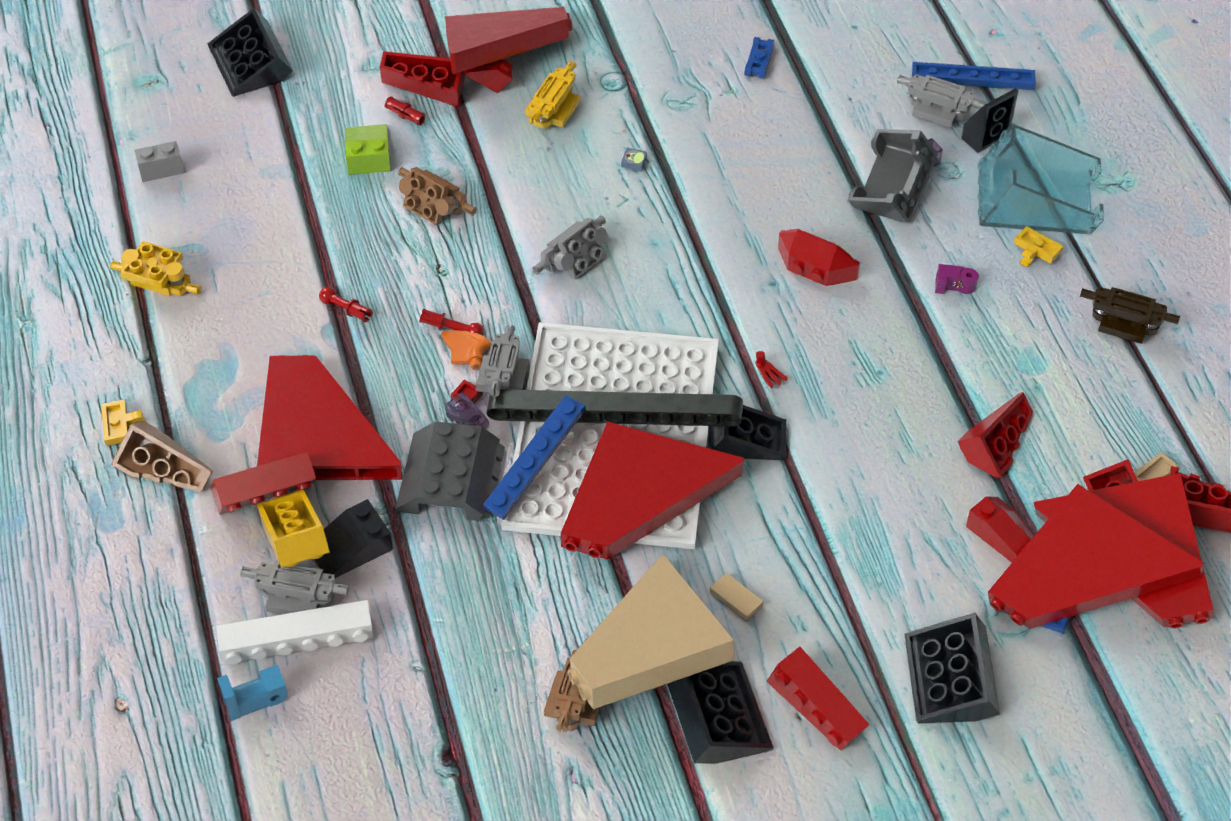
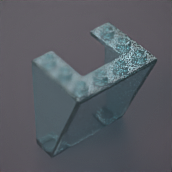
M1012 123L1007 130L1001 133L998 141L990 146L985 157H982L978 162L979 177L977 183L979 184V193L977 198L979 200V225L1011 229H1024L1028 226L1037 231L1091 235L1104 221L1103 204L1099 203L1091 212L1090 186L1102 174L1101 158Z

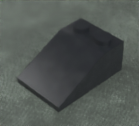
M1015 88L983 105L964 123L961 139L979 153L1009 137L1019 90Z
M743 405L742 420L739 425L733 427L711 426L710 449L743 457L744 459L785 460L786 419Z
M367 499L346 509L323 529L329 553L314 559L319 569H323V573L332 574L337 578L393 550L391 532Z

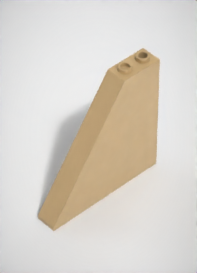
M665 555L655 561L571 656V669L568 670L570 682L573 685L576 684L579 688L582 699L584 701L587 700L590 706L595 709L733 661L734 640Z

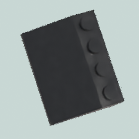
M255 8L251 9L207 43L233 97L278 83L293 71L269 22Z
M976 613L904 633L915 716L918 724L973 722L1000 715L986 626Z
M730 661L667 683L694 763L717 764L772 751V742L742 662Z

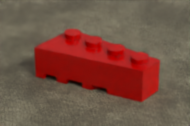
M383 51L379 66L382 83L459 107L466 75L465 71L452 74L450 58Z
M304 452L213 479L211 491L220 515L226 512L237 511L250 504L257 505L271 497L277 498L287 495L289 491L295 489L298 491L309 489L312 487L311 484L315 482L316 476L308 452Z
M1171 466L1169 475L1180 473L1179 468ZM1180 473L1193 526L1231 533V492L1227 491L1224 485L1215 482L1214 485L1203 482L1200 480V476L1191 473L1188 476Z
M801 646L779 662L766 681L840 751L860 736L870 725Z

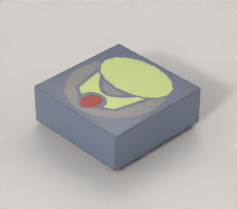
M626 148L621 161V167L642 171L647 158V152Z

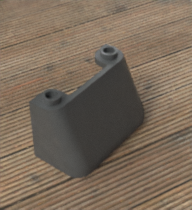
M877 129L871 141V148L877 158L864 189L862 187H854L849 194L848 201L854 208L899 222H910L914 217L935 165L936 152L921 130Z

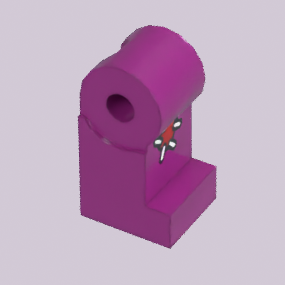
M939 264L935 279V293L944 294L945 290H953L963 294H971L976 290L979 274L972 268Z

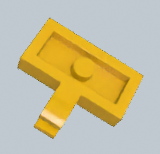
M1028 226L1014 240L1015 245L1024 249L1022 253L1024 258L1020 261V264L1025 267L1032 263L1035 256L1051 264L1062 253L1064 248L1063 245Z
M125 400L101 404L103 435L106 446L122 443L129 429L128 427L132 423L141 420L145 421L142 410L127 413Z

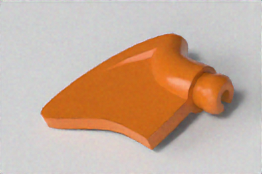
M461 330L443 331L441 333L443 341L451 351V364H470L473 370H475V367L481 368L483 356L491 348V343L486 337Z

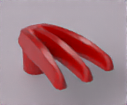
M758 351L756 353V367L771 389L773 384L769 378L779 386L781 381L778 378L784 381L788 380L787 376L765 360V352Z

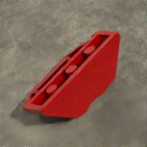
M800 229L780 231L778 249L787 270L825 286L857 280L860 262L853 259L839 245Z

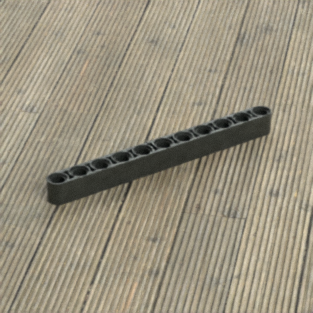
M500 389L499 396L495 397V394L494 396H489L487 416L493 420L545 422L563 397L567 395L585 405L586 411L577 423L611 422L615 424L733 427L741 423L743 400L737 395Z

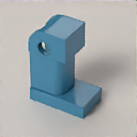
M278 665L259 671L260 678L235 687L231 686L228 675L217 678L231 721L263 708L280 704L287 698L286 685Z

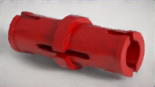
M389 96L385 101L384 107L397 113L400 118H406L418 126L423 124L426 117L425 113L412 108L411 104L402 103L392 96Z

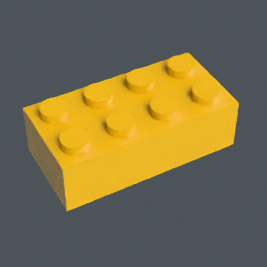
M304 490L257 504L263 529L281 568L285 566L293 567L301 561L318 559L324 554L329 553L323 526Z

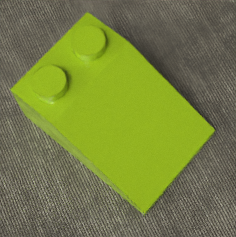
M387 124L345 127L348 175L391 171Z

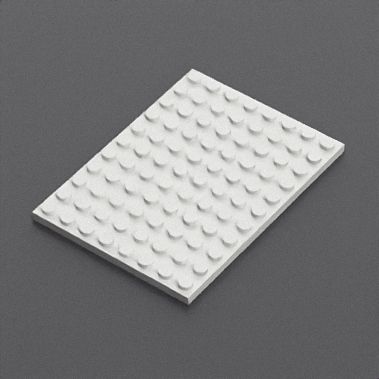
M539 322L526 390L713 394L719 339ZM520 421L513 464L545 422ZM576 423L507 517L504 520L502 519V530L561 536L560 533L606 423ZM618 424L707 448L709 426ZM700 502L641 538L635 544L695 549Z

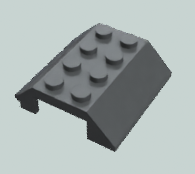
M435 421L413 433L395 511L419 514L422 504L466 508L467 520L481 521L482 516L490 518L491 513L484 509L483 504L497 487L498 483L496 481L499 479L502 465L500 462L503 460L505 446L499 443L500 439L482 426Z

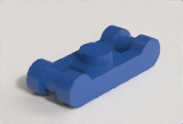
M754 37L748 62L745 66V76L757 75L758 78L765 79L775 40L768 39L766 41L761 40L760 37Z

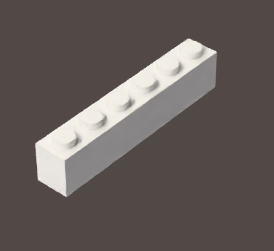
M368 600L216 626L219 653L223 665L238 664L241 661L253 659L262 660L276 655L284 656L304 650L313 651L327 646L337 647L345 643L364 642L374 638Z

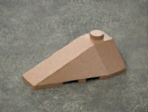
M143 420L130 425L111 464L131 477H141L154 482H164L200 492L204 491L213 473L211 468L173 439Z

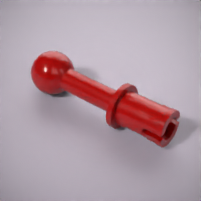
M324 287L319 292V299L322 303H334L344 308L346 315L350 317L355 316L363 322H368L370 319L365 316L371 318L373 315L372 309L361 305L356 299L348 301L338 296L331 287Z
M423 308L419 319L420 323L438 327V330H441L443 326L453 330L484 335V328L481 324L471 323L468 325L445 318L446 313L439 314Z

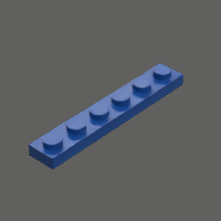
M912 62V77L914 75L923 77L929 75L958 85L1034 90L1036 85L1035 70Z
M567 395L563 397L484 502L483 507L485 510L503 520L507 517L586 411L584 404Z

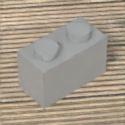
M177 141L134 150L142 182L184 173Z

